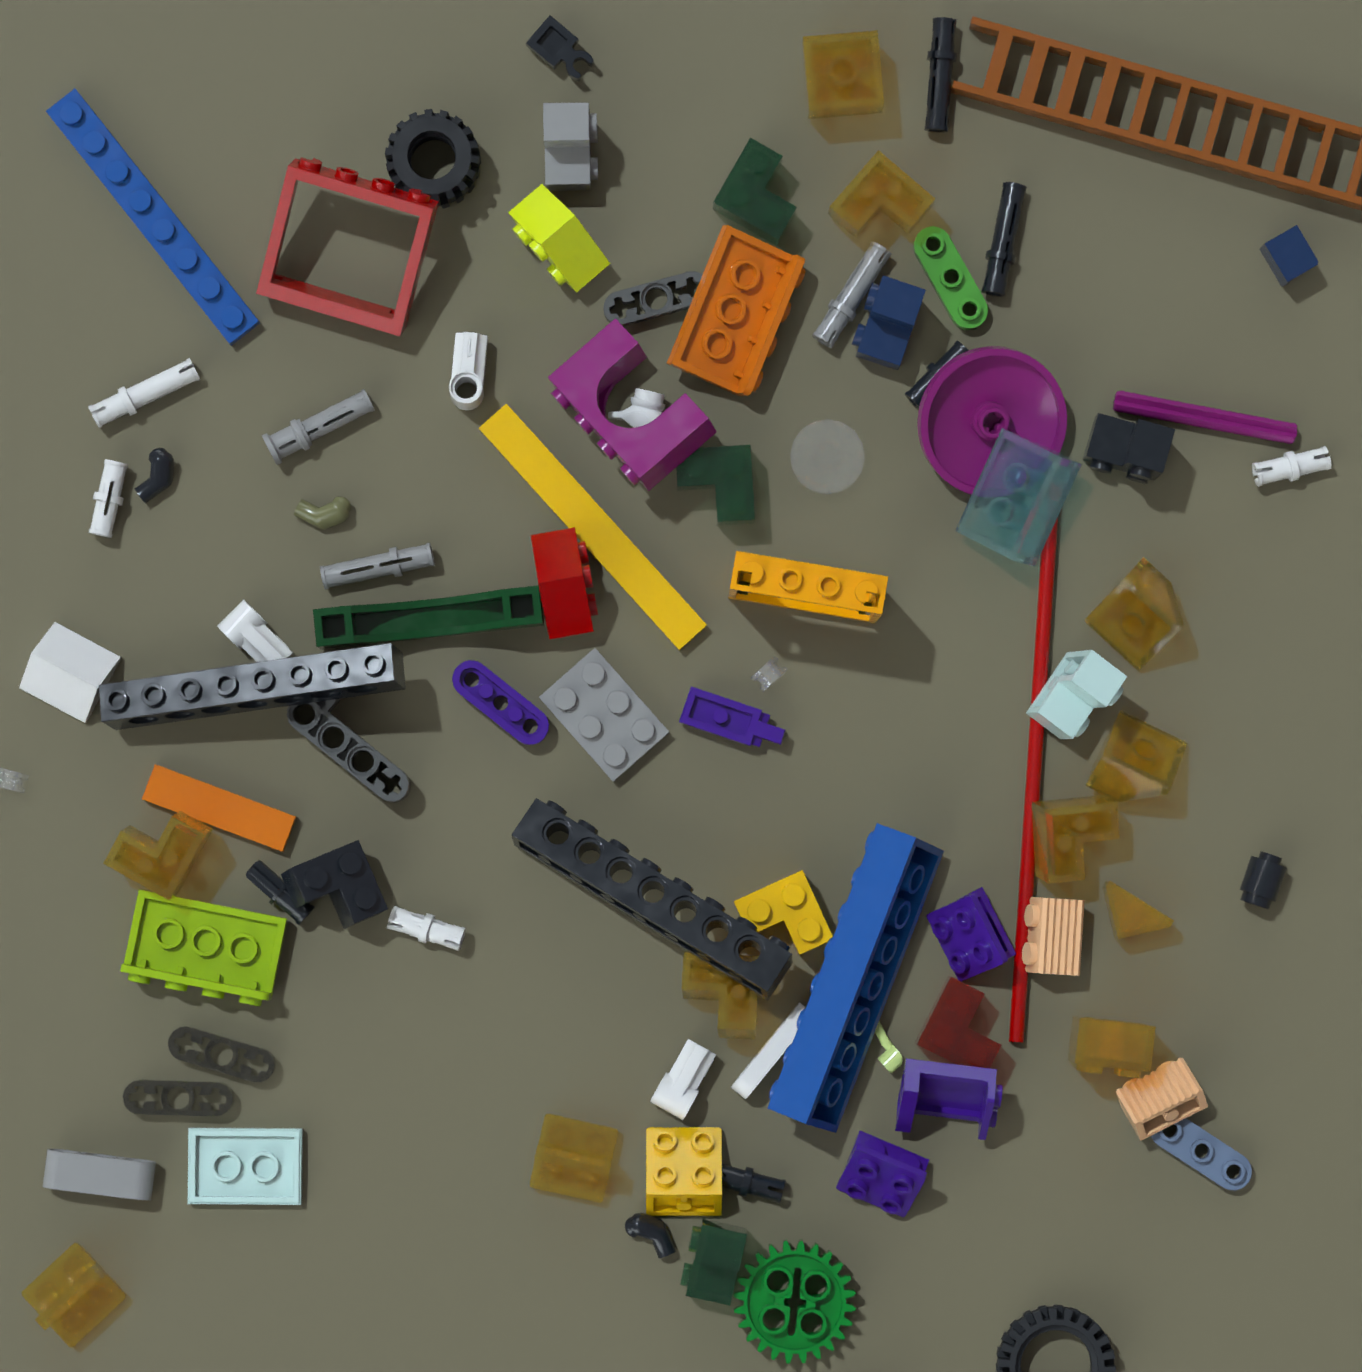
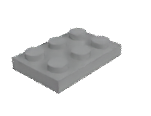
M596 648L590 651L539 696L540 700L613 782L669 733L666 727Z

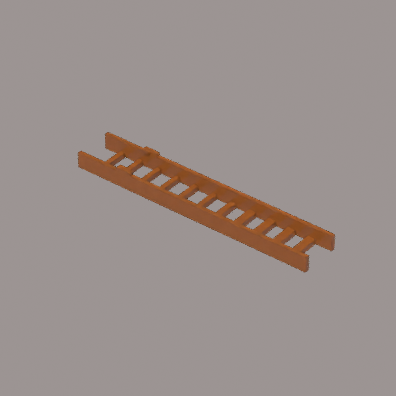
M972 16L969 29L995 36L997 41L983 88L954 80L951 93L1362 211V197L1355 195L1362 173V127ZM1012 42L1033 47L1019 99L997 93ZM1048 52L1069 58L1055 109L1033 103ZM1084 62L1105 68L1091 119L1069 113ZM1120 73L1143 79L1128 130L1105 124ZM1154 82L1180 89L1165 141L1140 134ZM1189 92L1216 100L1201 151L1175 144ZM1225 103L1252 110L1237 161L1211 154ZM1261 113L1288 120L1273 172L1247 164ZM1297 124L1308 127L1309 131L1321 134L1322 130L1324 131L1309 182L1283 175ZM1333 134L1360 141L1346 192L1319 185Z

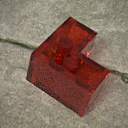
M948 976L914 1043L957 1065L982 1068L991 1067L1001 1047V1044L968 1028L985 993Z

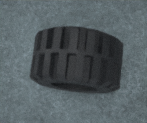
M432 109L424 110L425 114L417 115L416 112L410 114L408 121L404 123L401 120L396 125L397 131L395 133L391 132L388 138L389 146L385 149L386 167L390 179L397 189L409 192V189L422 190L421 193L430 195V199L439 201L438 206L444 209L450 207L449 203L454 201L459 203L464 200L463 195L467 191L471 193L475 187L474 182L480 175L481 156L473 132L469 126L466 127L463 124L462 119L457 116L454 118L449 116L447 111L440 110V113H433ZM431 140H439L449 144L455 153L453 168L448 174L438 179L420 177L415 173L411 165V158L417 147Z

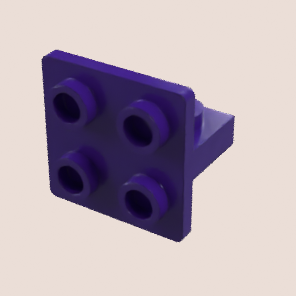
M983 887L926 915L932 931L937 937L949 961V965L959 981L966 980L1002 965L1008 961V958L1016 955Z
M859 1131L836 1189L854 1199H861L880 1207L887 1213L905 1217L926 1180L927 1172L925 1171L929 1159Z

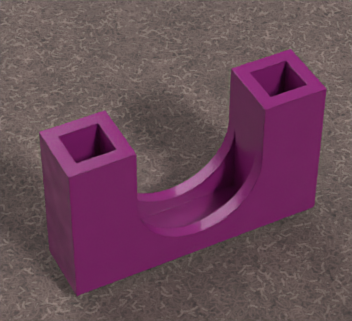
M615 318L548 376V379L555 388L551 395L564 410L571 406L577 412L574 420L587 435L594 431L601 440L597 442V445L610 460L616 456L621 460L624 465L620 470L634 486L640 481L650 491L717 431L710 419L686 393L656 419L644 426L624 428L607 420L606 403L610 392L620 380L647 358L639 343Z

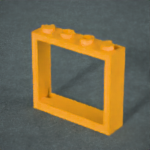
M736 551L728 598L876 623L883 612L888 576ZM739 581L750 582L749 586L738 583ZM737 591L748 592V595L739 594ZM864 603H871L872 607L864 606ZM859 611L868 612L870 615L859 614Z

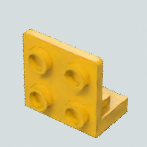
M647 1128L646 1214L651 1216H722L721 1128Z

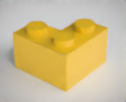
M803 870L733 901L739 916L752 922L758 928L756 932L783 921L799 955L827 943L833 937Z

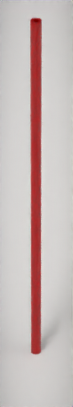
M1046 480L1031 705L1048 681L1061 481ZM1031 717L1015 937L1016 955H1014L1009 1042L1024 1043L1028 972H1026V965L1022 960V949L1024 944L1028 942L1027 937L1029 935L1027 931L1029 927L1025 924L1024 913L1027 905L1030 904V898L1034 894L1044 727Z

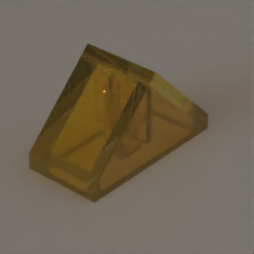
M1110 880L1105 881L1102 886L1114 939L1169 928L1173 924L1174 920Z

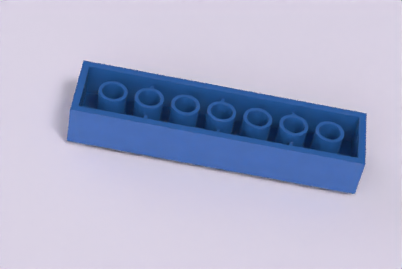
M878 823L874 831L867 837L865 843L866 853L861 866L855 870L852 876L851 892L847 902L839 910V923L836 931L825 946V959L821 970L812 980L810 987L811 996L806 1008L801 1011L797 1019L798 1030L793 1043L787 1047L784 1053V1066L779 1079L774 1082L769 1093L770 1102L768 1109L804 1124L834 1133L837 1132L944 853V850L925 841Z

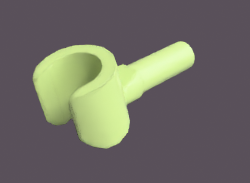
M879 1021L875 1034L886 1051L877 1059L890 1073H893L902 1065L903 1057L891 1040H889Z

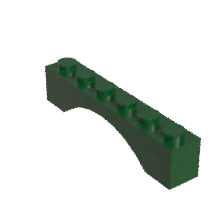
M539 585L427 600L313 609L316 647L320 650L544 626Z

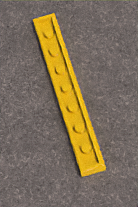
M507 404L479 427L482 434L568 528L575 527L578 540L580 542L585 541L588 551L679 651L707 626Z

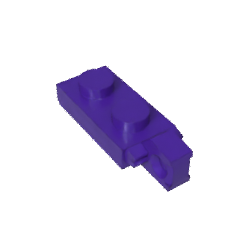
M692 686L679 723L748 746L760 747L762 739L781 745L786 732L785 729L768 724L771 715L763 713L761 709Z

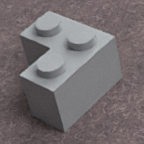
M543 103L546 188L549 191L591 190V180H598V157H591L590 144L598 143L597 113H590L589 103Z

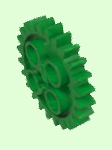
M787 1239L783 1240L782 1251L779 1252L772 1244H769L770 1256L764 1257L757 1251L755 1256L759 1264L754 1266L745 1263L744 1265L750 1273L749 1278H737V1281L745 1289L743 1291H736L733 1294L735 1298L743 1300V1304L734 1308V1313L745 1314L746 1316L738 1323V1327H750L751 1331L746 1336L747 1342L759 1338L760 1342L757 1351L760 1353L769 1346L771 1348L772 1360H775L780 1352H784L787 1364H790L793 1354H799L801 1362L806 1363L807 1352L812 1351L817 1359H820L819 1347L824 1345L827 1349L833 1351L834 1347L830 1339L833 1336L841 1340L845 1339L844 1334L839 1329L840 1325L852 1326L853 1324L844 1315L845 1312L856 1311L855 1305L846 1302L847 1298L856 1295L854 1289H844L843 1286L852 1278L850 1274L838 1275L844 1264L842 1261L831 1265L829 1263L832 1257L830 1250L822 1256L818 1255V1243H814L810 1250L806 1251L803 1239H799L796 1249H791ZM795 1268H800L802 1272L799 1296L800 1299L805 1300V1303L797 1306L795 1333L789 1335L790 1306L789 1303L784 1302V1299L791 1298ZM780 1270L788 1275L789 1281L785 1288L774 1290L768 1286L767 1278L773 1271ZM820 1275L825 1278V1289L819 1294L809 1293L805 1289V1282L808 1277ZM772 1308L781 1310L785 1317L783 1323L776 1328L768 1327L763 1322L764 1313ZM813 1312L822 1318V1324L818 1330L808 1332L801 1327L800 1322L805 1314Z

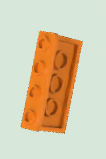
M723 225L666 364L737 396H749L752 392H755L763 379L761 369L765 359L771 356L776 347L777 337L775 335L780 323L787 319L790 313L791 303L789 300L793 290L799 287L804 278L805 268L803 266L805 258L799 255H791L729 225Z

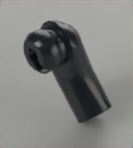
M156 448L150 452V478L134 488L145 504L167 489L173 482L175 462L172 454L168 453L164 448Z
M635 1213L626 1220V1233L631 1237L640 1236L652 1240L658 1258H663L676 1252L667 1227L660 1218L646 1213Z

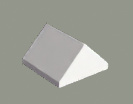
M54 622L31 652L19 688L74 718L87 723L100 699L99 685L108 684L122 657Z

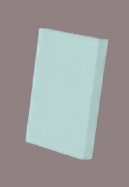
M188 1128V1204L301 1205L303 1128Z

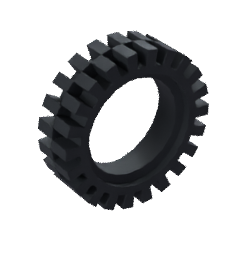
M1054 1304V1306L1049 1307L1043 1305L1038 1306L1036 1310L1024 1312L1020 1319H1015L1010 1324L1011 1327L1007 1333L1004 1332L1001 1337V1345L997 1348L996 1372H1021L1022 1354L1029 1342L1041 1333L1050 1330H1062L1072 1333L1085 1344L1090 1357V1372H1116L1114 1350L1111 1348L1110 1340L1101 1327L1092 1318L1078 1309L1063 1307V1305Z

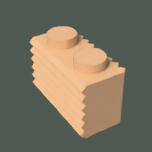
M1031 897L1029 900L1030 904L1027 905L1024 913L1025 924L1029 927L1027 930L1029 934L1027 937L1028 942L1024 944L1022 949V960L1026 965V972L1080 976L1085 900Z
M1178 1058L1177 1061L1164 1062L1156 1071H1152L1150 1075H1145L1143 1078H1133L1116 1091L1121 1108L1140 1141L1208 1107L1202 1088L1183 1058Z

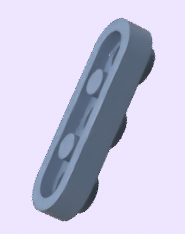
M1186 1118L1174 1124L1176 1133L1172 1137H1166L1163 1130L1151 1136L1158 1146L1227 1190H1239L1250 1181L1252 1168L1246 1157ZM1205 1144L1207 1146L1208 1152L1205 1157L1198 1158L1195 1155L1197 1145ZM1232 1164H1236L1239 1167V1175L1236 1178H1229L1226 1173L1227 1168Z

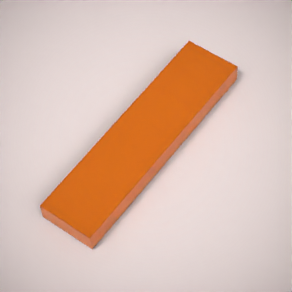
M157 764L154 765L142 800L284 852L297 818L294 815Z

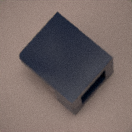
M1297 225L1266 242L1259 249L1282 287L1318 265L1316 256Z

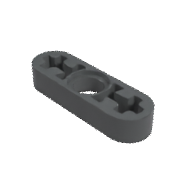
M689 271L613 292L604 302L605 318L609 323L616 318L624 327L689 309L692 302L690 294L679 295L678 300L680 304L673 305V293L668 285L675 283L676 291L685 289L688 280H693L695 285H699L702 274L696 271ZM660 289L665 292L667 303L663 308L656 310L646 304L645 297L650 290ZM633 294H640V306L645 312L644 314L637 315V307L628 309L626 317L623 319H619L616 313H610L609 309L615 307L616 300L621 299L622 303L627 305L635 303Z

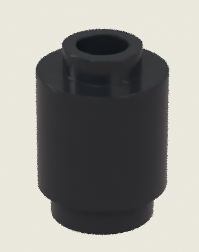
M1260 851L1259 857L1251 856L1240 890L1243 891L1240 900L1269 909L1271 902H1276L1287 870L1286 867L1280 865L1282 858Z

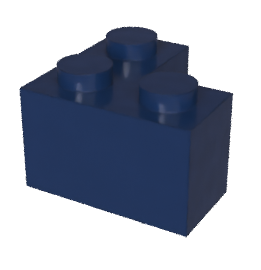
M884 275L880 285L872 283L864 306V310L870 311L866 326L858 324L852 345L859 347L856 357L898 370L926 290Z

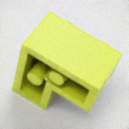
M543 184L508 212L517 224L512 228L513 232L525 246L528 245L542 262L546 259L551 265L546 270L560 286L566 282L577 293L611 264L577 217Z

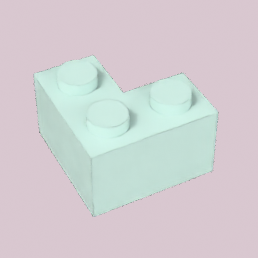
M1093 650L1067 652L1026 714L1059 739L1079 737L1090 723L1088 716L1094 708L1112 706L1120 698L1124 690L1121 685L1127 676Z

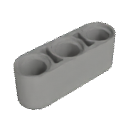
M47 1149L42 1187L135 1200H151L156 1162L64 1149Z

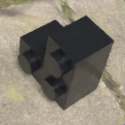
M1098 413L1093 421L1083 460L1091 462L1090 468L1109 474H1111L1112 469L1127 472V479L1147 484L1148 480H1155L1164 472L1175 429L1141 419L1133 423Z
M359 840L296 865L281 874L295 909L329 895L344 929L388 910Z

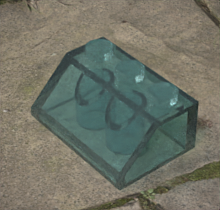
M1002 428L955 531L1015 562L1035 567L1082 464L1048 447Z

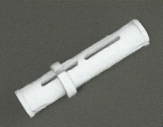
M188 358L186 361L126 389L123 386L117 389L119 393L94 405H90L88 408L98 428H101L103 425L129 413L132 416L136 414V409L196 380L199 381L200 377L191 359Z

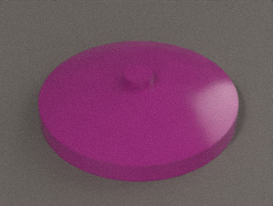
M1000 346L972 349L947 362L929 382L919 406L917 417L918 437L928 463L950 485L976 496H1006L1021 491L1035 483L1049 470L1058 457L1067 429V409L1064 396L1052 374L1029 355L1015 349Z

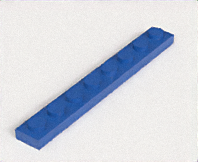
M74 88L47 109L46 112L227 342L232 346L260 324L259 320L79 92Z

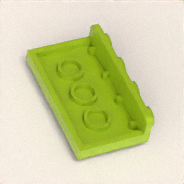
M139 889L124 963L121 964L120 971L129 973L127 980L150 984L151 978L165 980V988L187 992L188 985L203 988L202 995L224 999L225 993L240 995V1003L261 1006L262 1000H272L288 918Z

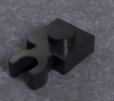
M551 15L548 16L526 42V46L554 70L563 62L566 65L568 75L575 81H580L582 78L581 74L573 67L577 61H585L591 67L594 64V60L589 53L573 49L579 42L578 38Z

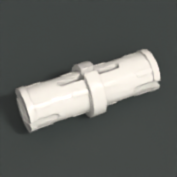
M1326 446L1297 454L1290 451L1285 452L1283 457L1252 463L1253 477L1258 476L1254 481L1259 487L1263 484L1289 479L1292 482L1299 480L1301 475L1330 470L1331 458L1330 456L1325 457L1329 453Z
M105 459L99 490L94 492L93 500H96L88 533L112 538L118 505L122 506L124 500L120 496L128 464ZM110 482H112V491L109 499L107 513L105 516L104 509L107 501Z
M397 906L393 907L388 920L390 923L387 924V929L417 937L418 942L426 944L429 941L455 949L456 951L460 950L466 928L437 920L435 915L427 913L424 916Z

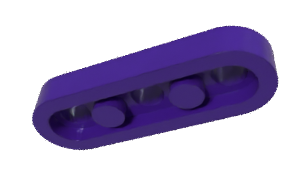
M468 660L456 667L453 672L452 682L455 690L519 742L525 745H535L545 739L549 731V722L546 715L482 663ZM469 673H476L479 677V682L474 687H469L465 684V677ZM499 696H504L508 699V706L504 710H497L494 706V701ZM529 719L535 720L538 725L537 730L531 734L526 733L523 729L524 722Z

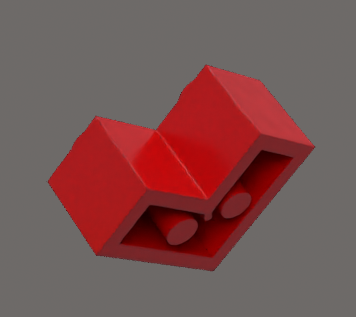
M575 527L531 535L538 585L549 640L594 632L591 616H597L598 609L595 593L587 594L586 588L593 587L590 566H582V564L589 563L585 541H577Z

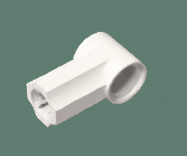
M474 332L455 334L449 392L454 405L459 409L473 410L483 401L488 344L487 335ZM467 382L474 384L477 391L473 397L464 399L456 394L457 388L461 384Z
M244 599L217 625L240 650L243 648L256 662L290 658L294 654L266 626L267 622Z
M688 1039L670 1072L665 1073L650 1102L683 1120L699 1092L697 1088L706 1076L716 1054Z

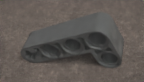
M341 699L306 703L310 704L315 711L314 720L307 725H300L295 717L297 709L304 704L288 707L287 718L293 728L380 798L388 802H399L408 796L411 790V782L407 774L331 714ZM331 728H340L344 733V742L339 748L331 749L325 743V734ZM362 751L370 752L374 759L372 768L367 772H359L354 766L355 756ZM382 763L388 766L382 771L386 776L392 779L397 776L401 778L399 786L402 790L399 794L392 791L387 795L385 791L388 786L379 778H376L374 784L369 781L370 778L379 772Z

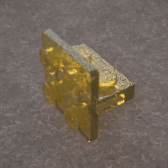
M547 1113L544 1117L536 1149L530 1187L601 1203L605 1195L618 1129Z
M77 1242L72 1244L21 1293L25 1300L39 1314L35 1321L44 1330L51 1327L69 1347H74L126 1298V1294Z

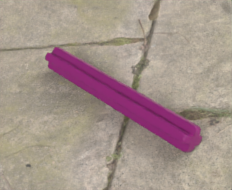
M1117 391L1113 401L1114 411L1287 444L1295 442L1298 429L1295 423L1125 391Z

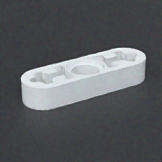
M800 1002L732 1084L731 1088L744 1099L752 1093L783 1055L787 1047L792 1044L798 1030L797 1019L801 1011L806 1008Z

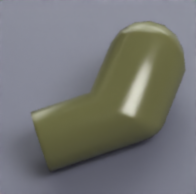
M341 496L335 497L333 502L321 507L301 499L295 509L294 516L320 529H328L343 523L349 517L351 504L348 499Z

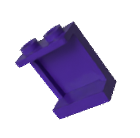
M906 1058L897 1100L895 1131L910 1133L914 1114L977 1121L979 1123L978 1139L986 1140L988 1128H995L997 1112L1002 1100L1003 1085L996 1084L997 1069Z

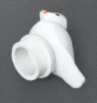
M636 388L634 397H631L632 405L622 411L608 412V418L623 420L632 428L644 426L662 414L666 405L663 404L665 395Z

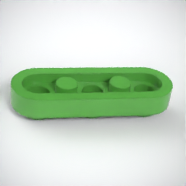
M935 226L922 229L917 234L913 244L916 258L952 322L962 330L977 329L984 323L988 314V306L947 232ZM936 239L940 244V248L936 251H930L926 247V241ZM948 271H953L957 274L958 281L953 284L947 283L944 279V274ZM965 304H973L976 308V314L973 316L965 315L962 310Z

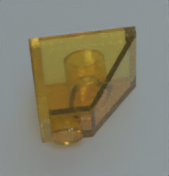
M1144 557L1120 580L1084 620L1138 671L1184 626L1171 582Z
M1120 710L1093 764L1085 786L1118 802L1167 795L1172 788L1188 743Z

